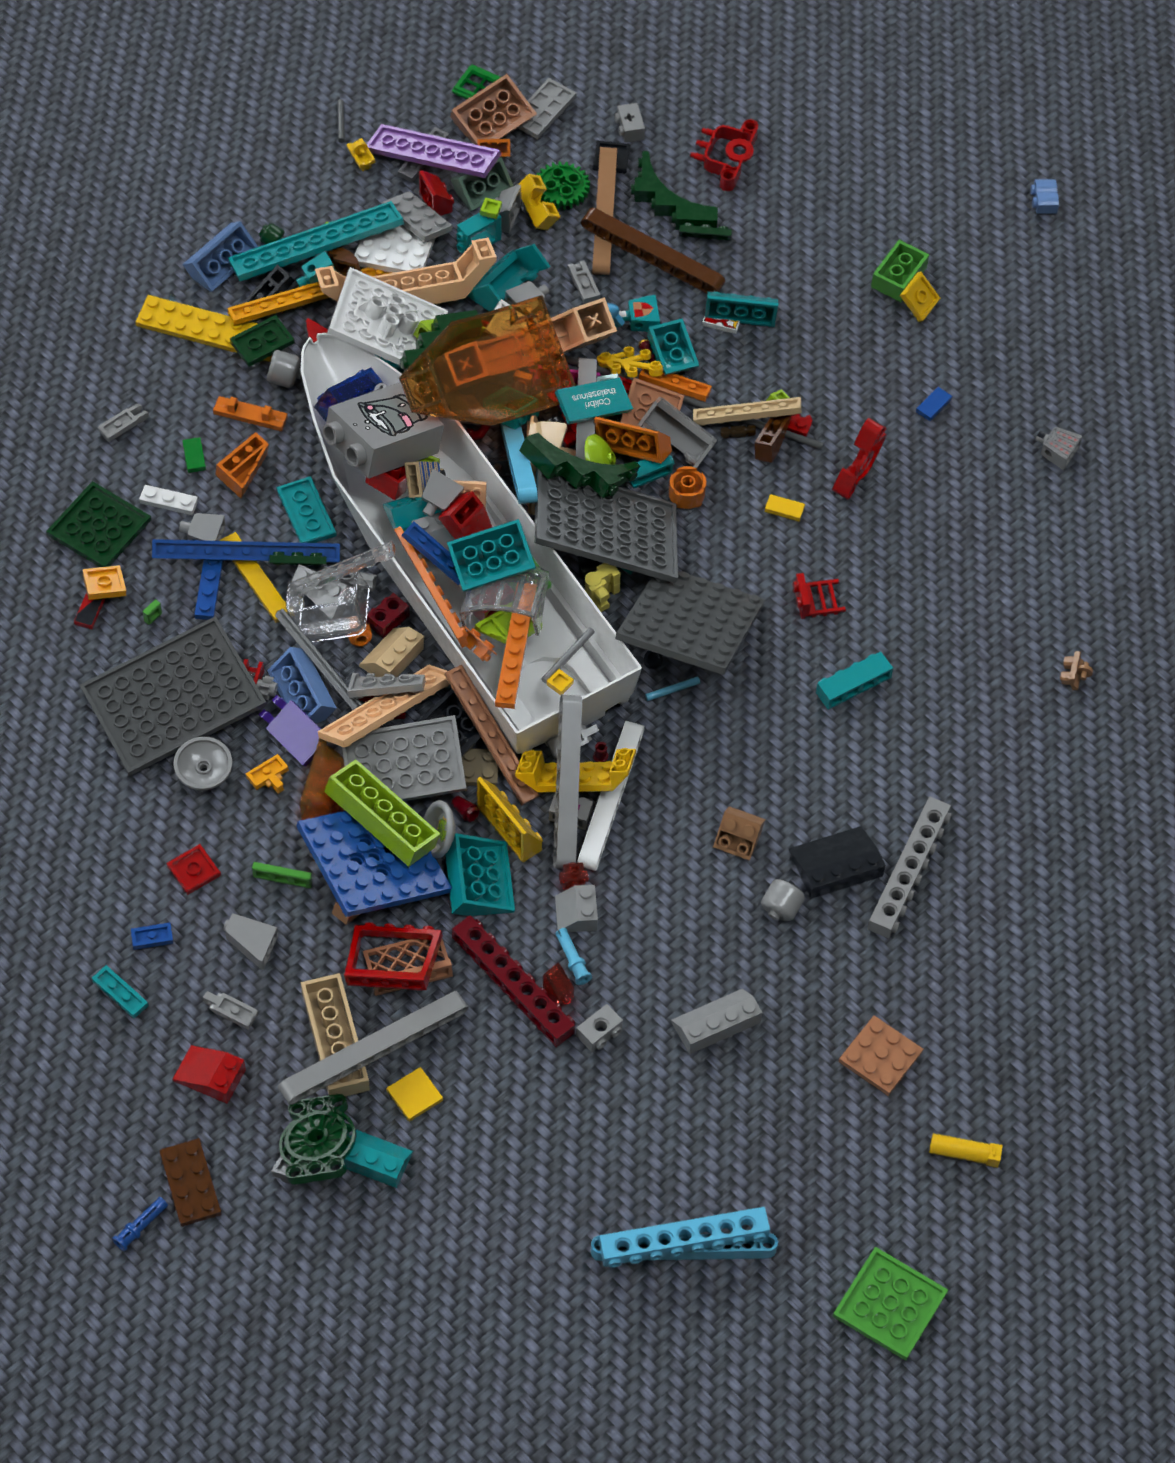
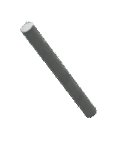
M589 627L541 680L547 684V680L570 660L595 631Z

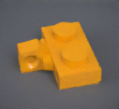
M277 754L245 773V775L256 790L264 785L268 788L272 786L276 793L279 794L284 791L281 775L289 771V768Z

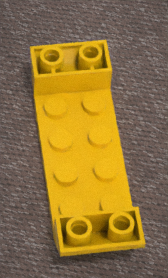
M617 749L613 762L589 761L580 763L579 792L613 791L629 775L636 749ZM528 750L523 752L515 772L516 778L537 792H556L557 763H545L542 751Z

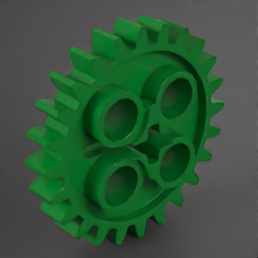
M559 161L558 165L552 162V167L546 165L545 169L541 168L540 173H537V175L541 176L547 188L542 194L541 200L554 203L557 210L560 206L564 210L566 206L572 209L573 204L579 206V201L583 203L584 198H588V193H590L589 176L585 175V170L580 171V166L574 168V163L568 166V162H565L564 165H562L561 161Z

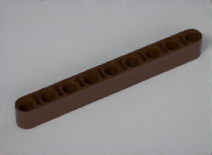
M589 208L581 220L582 227L589 232L706 294L707 292H719L725 283V278L720 273L597 208Z

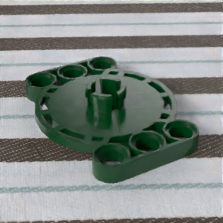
M333 1094L302 1099L288 1106V1112L293 1121L288 1124L280 1136L279 1152L283 1161L288 1165L285 1174L290 1184L297 1185L342 1177L346 1173L347 1168L344 1159L351 1153L357 1135L351 1118L344 1113L348 1109V1103L344 1095ZM336 1102H343L342 1105L338 1107L333 1106ZM323 1105L321 1109L313 1110L315 1106ZM303 1108L301 1112L293 1113L295 1109ZM351 1131H352V1138L349 1137V1132H351ZM286 1155L290 1156V1161L285 1157ZM341 1165L338 1170H331L333 1166ZM321 1168L318 1173H311L313 1169ZM300 1171L298 1176L291 1177L293 1172Z

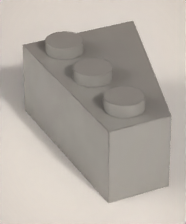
M298 564L292 578V582L329 618L340 623L355 588Z

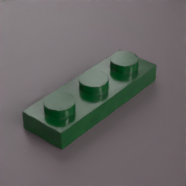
M684 223V225H680L679 236L731 241L732 229L726 226L712 228L710 225H701L700 227L694 226L692 223Z

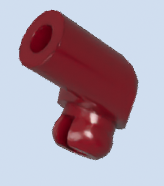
M488 423L482 424L478 430L474 431L473 428H468L466 431L473 441L484 438L490 429V425Z

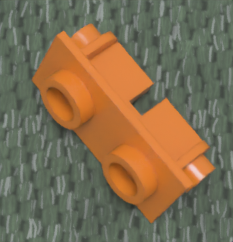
M466 626L464 627L468 630L466 640L469 645L466 647L472 650L476 645L477 647L473 653L482 661L488 662L491 659L490 654L492 652L497 655L492 650L495 646L487 639L483 642L479 638L481 634L474 628L469 630Z

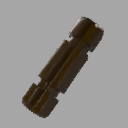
M747 425V427L734 426L731 429L723 427L720 430L722 438H729V436L742 437L746 436V434L753 436L756 435L755 425Z

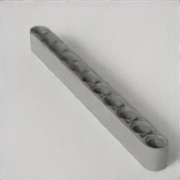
M458 991L451 992L288 1077L277 1088L289 1105L294 1104L464 1014L469 1007Z

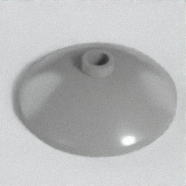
M197 737L188 740L177 750L174 757V771L177 778L185 786L195 790H209L221 785L228 778L232 770V757L229 749L221 741L211 737Z

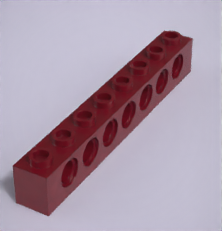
M469 915L452 928V938L556 1048L575 1033V1021L570 1015L566 1016L562 1012L561 1006L549 998L547 991L536 984L531 974H526L522 970L521 964L509 956V952L504 946L500 947L495 937L483 929V925L478 919H474ZM473 937H478V938H480V939H479V940H472L471 938H473ZM489 950V951H492L493 953H491V954H486V953H484V952ZM504 964L505 967L500 968L497 965ZM511 978H517V979H519V980H518V981H511L510 979H511ZM528 991V992H531L532 994H531V995H525V994H523V993ZM542 1005V1006H544L545 1008H544V1009H538L537 1006ZM551 1019H556V1020H558V1022H557V1023H551L550 1020H551Z

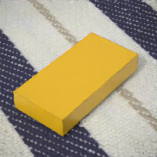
M770 494L764 512L800 522L805 504Z

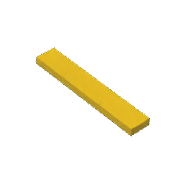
M234 532L228 535L227 537L221 539L220 541L242 540L240 539L238 534ZM232 560L275 623L279 622L275 616L278 610L284 609L289 616L292 615V611L257 561Z

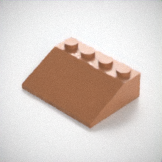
M508 74L502 76L451 111V119L460 131L475 145H477V139H501L537 115Z

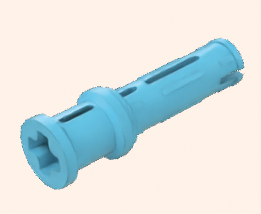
M561 928L559 929L561 934L556 931L555 935L569 961L568 968L573 972L577 985L586 984L592 979V974L587 971L586 962L579 956L568 930Z

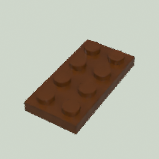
M200 1138L160 1149L161 1159L181 1227L222 1215Z

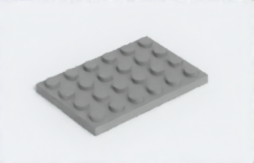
M455 715L378 728L366 734L364 738L353 742L351 746L342 747L345 766L356 759L403 801L467 790Z

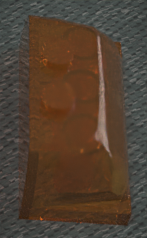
M320 738L300 801L301 820L337 813L339 806L324 791L329 777L345 767L344 758L336 750L329 747L327 741Z

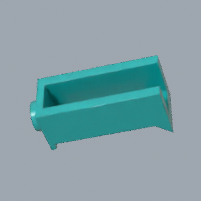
M668 455L661 464L644 459L638 461L637 463L640 465L637 472L638 475L630 482L633 489L672 474L673 457Z

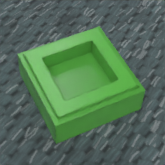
M156 599L142 611L144 622L150 625L162 614L161 604Z

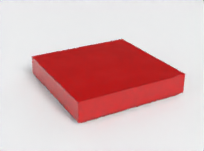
M201 844L166 863L168 869L187 895L221 876V872Z

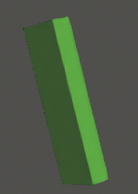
M258 862L253 863L252 871L254 878L311 888L312 873Z

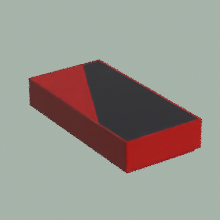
M86 592L74 624L93 629L105 598L89 600Z

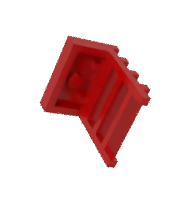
M804 573L796 574L792 586L793 592L796 594V605L799 608L801 619H805L806 616H812V618L816 617V615L827 616V614L831 613L838 615L839 612L846 611L845 607L837 606L832 586L833 584H839V579L806 583ZM827 585L832 608H826L821 586ZM810 587L817 588L821 610L815 609Z

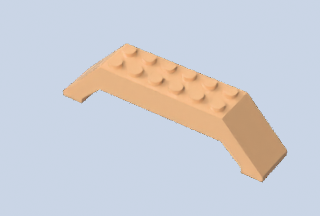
M489 238L472 240V245L456 262L373 277L432 304H440L466 298L497 261V257ZM333 266L315 269L321 291L338 302L346 277L335 271Z

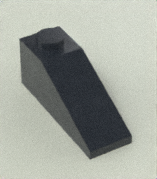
M277 264L243 303L284 292L295 280Z

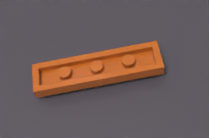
M642 369L638 378L639 380L706 402L712 389L710 385L674 373L664 375L663 373L661 376L653 377L649 375V370Z

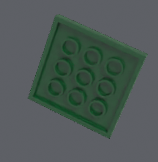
M92 481L48 528L46 533L50 538L95 565L108 567L151 521V516Z

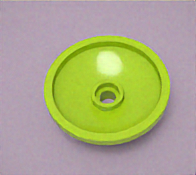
M597 434L589 435L585 441V460L600 464L616 465L615 454L607 442Z

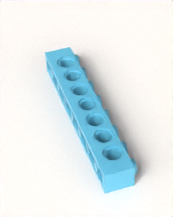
M765 1207L600 1235L599 1246L604 1267L614 1268L622 1263L630 1262L631 1264H637L645 1259L659 1260L663 1256L668 1255L677 1257L685 1252L699 1253L704 1251V1249H721L725 1245L730 1244L739 1246L753 1240L754 1242H761L769 1238L770 1227ZM743 1225H748V1226H750L752 1229H751V1230H744V1229L742 1228V1226H743ZM729 1229L731 1233L724 1234L721 1232V1230ZM703 1232H707L711 1236L708 1238H704L700 1234ZM687 1236L690 1240L682 1241L680 1237ZM665 1239L669 1241V1244L662 1245L659 1241ZM640 1243H646L649 1247L643 1249L640 1248L638 1245ZM626 1247L628 1251L620 1252L618 1248Z

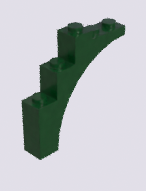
M642 151V158L638 159V168H641V171H638V177H635V184H631V195H634V202H651V209H655L654 216L672 217V223H675V230H680V225H684V223H692L694 226L700 227L701 225H710L712 228H717L718 207L693 203L670 191L655 174L650 162L649 151Z
M477 310L435 315L434 322L431 324L432 331L419 334L416 341V349L404 350L403 356L400 358L401 369H404L406 376L412 375L413 383L417 385V395L421 398L423 405L431 404L434 394L431 385V368L436 358L453 343L479 335L482 324Z
M539 433L525 437L519 450L548 479L562 475L575 489L589 485L602 498L615 495L619 490L618 486L628 481H633L637 477V472L640 468L636 461L627 464L610 465L581 459L559 449Z

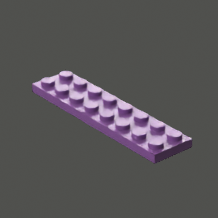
M384 124L380 125L367 143L368 149L374 154L485 178L501 156L498 149Z

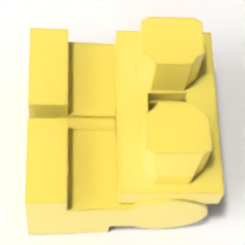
M606 563L597 566L596 572H590L585 576V591L601 612L610 607L607 601L610 598L609 593L612 592L615 595L620 592V572L616 566Z

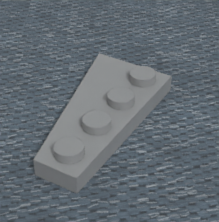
M352 673L347 694L348 698L355 697L359 699L365 696L379 697L384 694L418 693L424 691L426 679L425 675L401 674L399 677L385 674L382 677H375V673H367L366 677L359 676V673Z

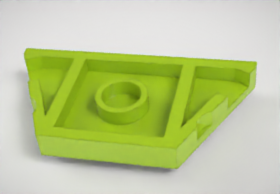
M536 594L528 637L542 629V620L539 614L540 610ZM514 602L476 623L475 630L506 644Z

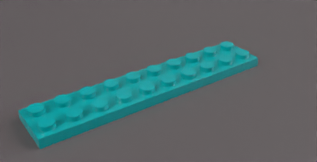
M390 201L228 257V260L239 281L248 280L251 277L273 270L277 264L282 268L288 264L314 257L324 251H331L334 248L348 245L357 240H363L374 234H380L383 231L397 228L404 224V220L393 202Z

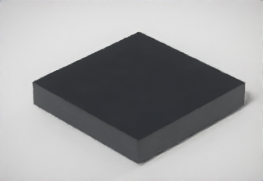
M597 140L592 170L599 171L600 147L617 148L616 173L626 174L631 144Z

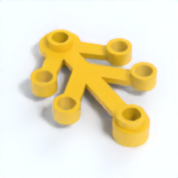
M628 346L620 353L610 354L609 352H603L597 356L599 366L609 368L611 374H620L621 367L626 371L627 376L631 378L638 376L637 368L649 370V375L653 377L663 374V366L659 361H652L650 364L637 362L651 358V351L647 349L641 350L640 355L634 356V348Z

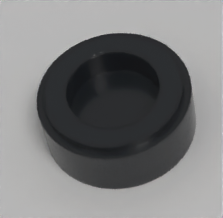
M647 651L644 654V664L647 668L657 669L662 665L663 656L652 651Z

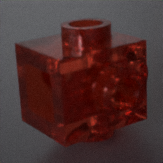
M571 862L563 864V870L559 873L560 884H563L564 891L573 886L585 885V882H588V871L584 870L583 863Z

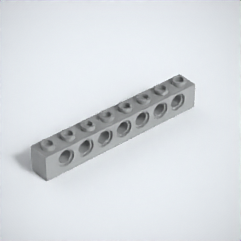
M929 796L875 907L867 930L888 939L892 932H897L900 924L898 919L899 917H904L907 910L905 904L907 901L911 902L915 893L913 888L915 885L918 886L922 879L920 873L922 869H927L930 862L927 858L929 854L933 855L936 850L937 844L935 842L937 839H941L945 829L942 828L944 823L948 824L952 816V813H949L951 805ZM885 913H890L893 916H887Z

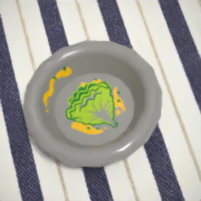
M438 800L428 807L424 816V820L440 833L437 844L431 851L435 859L443 857L449 851L456 831L451 808L446 802Z

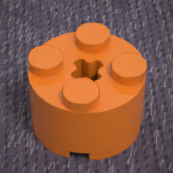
M692 466L678 468L670 476V500L676 503V508L692 509L702 505L706 491L705 475Z

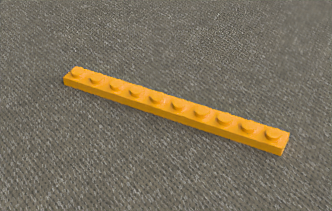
M369 267L361 269L362 273L371 277L392 273ZM315 282L227 308V313L233 325H237L330 297L321 291L319 282Z

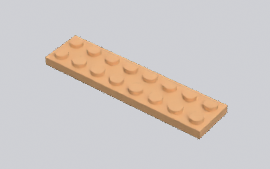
M427 665L414 673L425 675L424 691L418 693L404 692L398 695L384 694L374 697L319 730V738L344 748L351 746L353 742L364 738L366 734L380 728L381 725L393 720L399 714L408 711L409 708L421 703L422 700L434 695L440 689L449 686V682L444 675L447 670Z

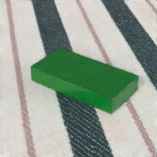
M201 438L182 440L188 473L206 470Z

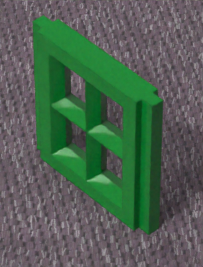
M472 64L453 87L452 93L464 99H469L479 89L483 90L486 88L483 86L485 81L493 83L501 77ZM473 74L483 80L479 84L469 80V77ZM465 83H468L477 88L474 92H471L462 87Z

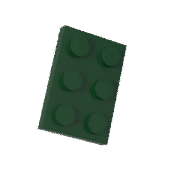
M274 315L231 337L230 343L247 366L250 367L273 355L275 350L281 351L295 344V340L279 318Z
M273 552L268 557V564L325 566L326 556H322V553H311L310 556H303V552H292L291 556H286L285 552Z

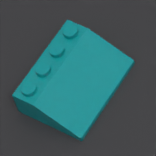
M519 519L447 542L463 592L536 569Z
M455 833L450 849L445 854L448 881L452 887L450 890L452 914L478 916L514 913L515 904L507 842Z

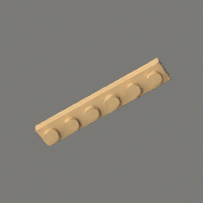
M801 397L693 409V421L698 425L704 426L714 423L721 424L731 421L796 415L802 413Z

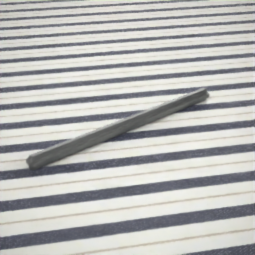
M284 609L278 610L275 614L276 618L351 709L354 710L363 705L355 697L348 698V686L288 613Z

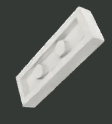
M145 485L139 502L144 505L193 515L198 503V497Z

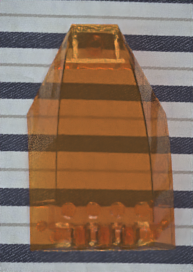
M542 295L493 311L452 321L399 377L412 413L488 426L514 420L560 405L555 395L556 390L576 386Z

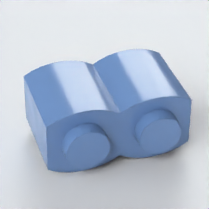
M1035 179L1034 185H1031V195H1034L1032 207L1035 208L1036 213H1057L1059 198L1056 180Z

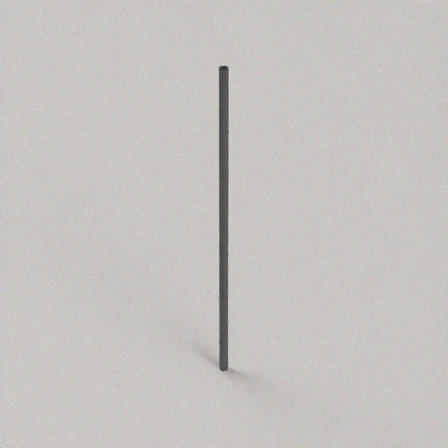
M565 354L554 357L579 367V359ZM597 365L598 373L611 375L609 369ZM621 373L618 374L621 377L633 380V378L628 377L627 375ZM684 396L683 403L698 408L717 407L688 396ZM755 419L739 421L748 425H755L756 428L762 430L766 423ZM788 430L785 434L786 438L821 450L824 445L823 442Z

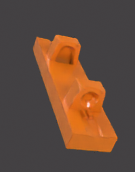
M219 396L213 408V414L281 432L288 418L287 413L272 410L270 406L265 405L261 407L241 402L235 397H230L229 399Z

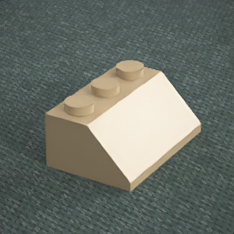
M411 627L393 628L359 664V667L369 673H375V677H382L385 674H392L398 677L423 650L424 636Z

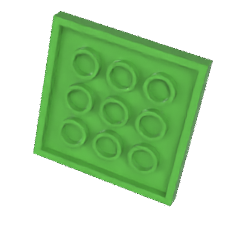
M875 1247L832 1317L902 1359L907 1360L945 1298L948 1289Z

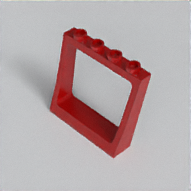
M367 922L364 925H355L344 972L346 984L348 986L427 990L443 937L442 931L435 930L431 926L416 929L412 925H404L403 928H399L390 923L384 924V927L376 926L371 922ZM364 936L432 940L422 970L418 973L356 969L361 938Z

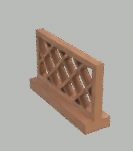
M409 939L365 950L363 955L368 970L394 971L396 965L399 964L406 967L399 972L418 973L422 970L423 965L415 967L413 964L417 959L425 962L426 958L420 954L424 949L429 950L430 946L427 944L432 940ZM443 939L441 940L437 955L443 957L444 960L434 963L429 982L453 977L452 964L448 958ZM413 945L420 947L416 953L409 951L408 948ZM397 950L400 954L395 958L388 955L390 951ZM404 954L413 957L409 963L401 960ZM378 955L381 958L376 963L371 961L369 956ZM385 959L393 962L390 968L381 965ZM373 987L375 996L401 990Z

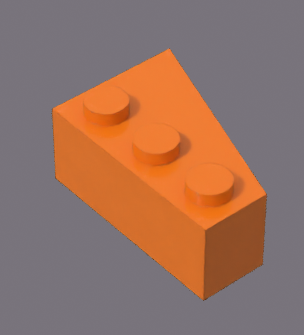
M255 432L216 464L215 475L239 498H242L266 458L269 444Z

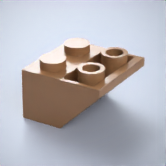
M729 806L724 812L713 847L750 860L766 819Z

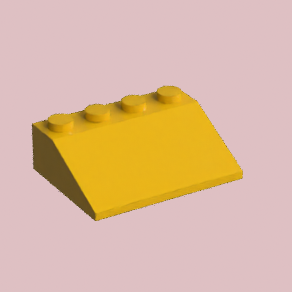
M482 777L477 778L478 809L504 841L507 842L519 859L525 862L541 852L542 837L538 832L535 833L531 829V825L526 818L523 819L518 808L514 804L511 805L505 792L500 791L494 784Z

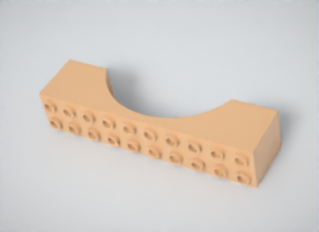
M604 297L574 307L555 317L513 333L485 341H474L442 352L436 358L433 367L445 395L602 341L617 332Z

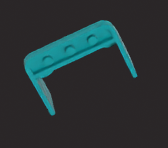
M535 244L513 250L503 256L487 271L468 294V297L489 312H493L501 299H505V291L520 285L524 281H533L538 277L537 273L539 271L548 269L551 266Z

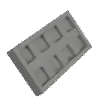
M548 78L527 100L537 115L519 126L518 129L539 139L576 98V92Z
M410 191L382 202L384 204L392 201L403 217V225L423 242L452 231V225Z

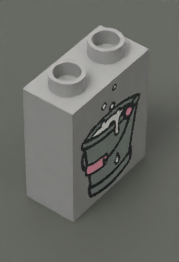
M399 382L329 406L327 421L323 426V436L329 445H334L346 457L347 462L352 467H357L369 479L405 465V462H415L439 453L444 423Z

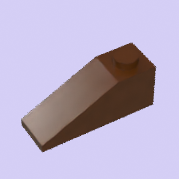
M792 415L769 418L755 441V459L770 463L774 461L782 445Z

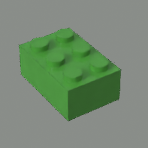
M898 240L873 273L871 288L902 302L900 294L917 272L922 271L923 273L926 270L929 254Z

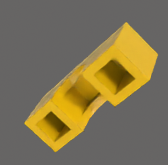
M528 174L518 184L521 185V199L532 219L533 225L537 229L548 230L560 218V215L554 203L541 202L542 194L547 190L541 176Z

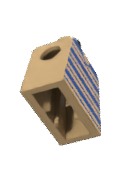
M418 461L404 463L409 498L422 497L433 469L446 476L445 470L440 468L438 462Z

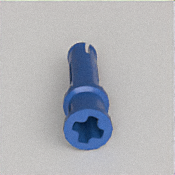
M158 1197L133 1223H127L125 1229L119 1235L112 1237L114 1244L125 1252L127 1246L134 1239L140 1237V1232L168 1207L167 1202L163 1198Z

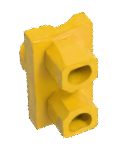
M362 138L354 143L346 144L347 149L362 171L370 169L371 164L375 163V158Z

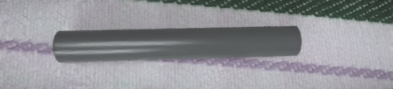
M339 99L337 100L338 142L343 143L345 142L344 100Z

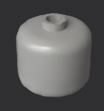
M275 350L269 366L267 381L286 388H292L296 378L300 379L301 368H299L301 363L300 357Z
M775 879L761 900V906L769 913L768 916L774 920L792 921L804 902L805 896L800 889L791 883Z

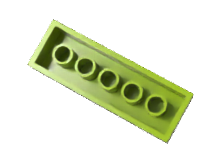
M355 759L329 777L324 792L408 867L435 848L440 833L359 761Z

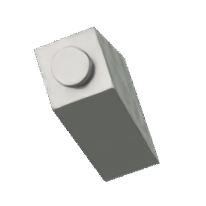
M232 913L230 920L227 919L223 928L226 939L259 969L264 970L278 938L277 927Z

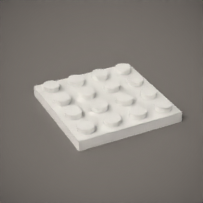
M400 225L397 228L389 229L360 240L355 257L360 267H369L392 273L423 268L426 266L436 238L423 242L404 225Z

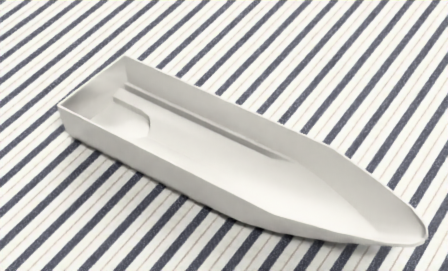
M317 333L316 342H313L309 337L301 351V376L312 420L333 480L367 544L456 668L460 665L464 667L513 750L518 754H523V752L532 750L543 743L548 746L546 742L558 736L561 695L548 687L541 678L589 627L595 633L560 669L574 679V684L563 695L582 697L581 726L584 724L587 726L604 717L605 711L617 703L622 705L627 702L634 693L641 673V665L624 642L615 639V630L553 548L534 543V521L522 505L518 503L516 497L458 419L432 398L431 404L424 406L444 423L439 453L432 456L440 458L439 466L445 470L446 477L451 480L487 482L486 512L492 527L519 519L532 557L551 582V588L537 594L536 597L542 620V629L527 638L515 709L495 707L506 644L480 633L481 636L479 638L483 642L487 639L495 646L492 650L497 653L495 655L492 652L490 654L491 659L488 662L482 661L473 653L477 647L476 645L472 650L466 646L461 647L391 526L383 504L394 500L365 483L366 476L357 467H352L347 462L346 457L334 445H329L323 436V426L327 421L329 406L373 392L375 386L379 383L391 386L399 382L422 403L421 398L417 395V385L385 361L362 348L353 346L328 333ZM408 489L403 495H401L397 499L409 496ZM431 561L427 562L428 568L426 570L433 573L436 579L434 582L435 586L440 585L444 593L442 596L443 600L447 598L451 604L452 609H450V612H455L460 620V623H458L459 627L466 626L469 630L475 629V624L480 621L473 615L472 601L494 586V582L463 592L461 584L457 585Z

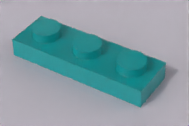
M107 965L92 977V982L133 1019L149 1006L148 1002Z

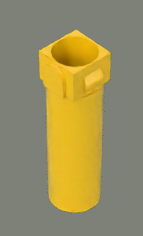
M933 1133L929 1153L998 1168L1003 1145L988 1144Z

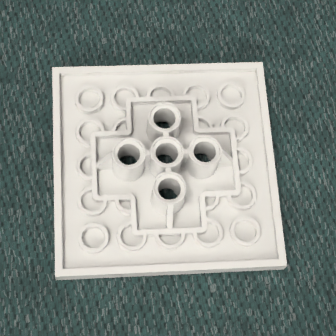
M350 267L327 333L400 366V358H402L404 350L416 349V341L418 339L413 334L420 321L434 319L435 315L447 314L448 310Z

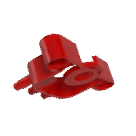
M753 119L746 120L741 129L726 125L718 126L715 130L702 128V133L711 136L709 142L703 140L696 141L697 146L706 149L704 155L694 152L690 154L691 158L704 162L703 166L706 171L720 175V188L724 191H731L735 188L741 175L742 163L750 160L753 156V146L758 133V123ZM717 140H731L726 145L725 153L730 160L739 163L738 167H731L729 164L709 158ZM735 147H743L746 152L739 155L734 153L733 149Z
M870 418L865 421L853 444L860 449L858 455L847 469H841L832 491L847 500L852 496L859 481L868 474L887 437L885 426Z

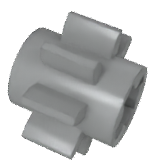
M265 676L263 680L258 679L256 685L265 700H269L271 696H276L278 683L273 681L274 677Z

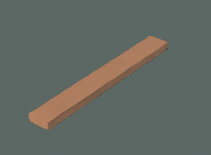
M460 665L447 671L444 674L520 804L524 805L538 798L539 794L537 791L516 778L515 772L519 765V760L464 667Z

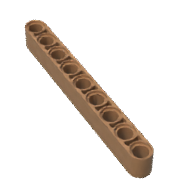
M600 147L596 208L613 217L617 148ZM597 235L594 236L592 274L610 275L612 243Z

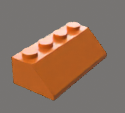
M600 417L594 418L596 434L607 442L613 452L660 464L672 452L670 436L661 432Z

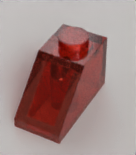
M556 963L543 974V988L547 991L549 998L553 1002L556 1001L560 1006L569 1004L574 997V986L562 966Z

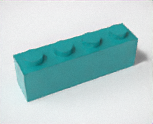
M881 651L876 654H870L865 660L855 662L849 668L839 670L829 678L821 679L817 683L816 694L829 710L890 679L893 667Z

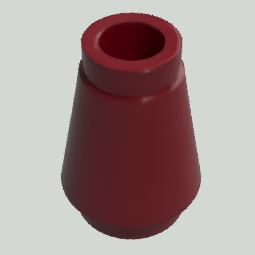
M459 795L454 797L452 805L465 821L472 822L479 816L480 811L477 805Z

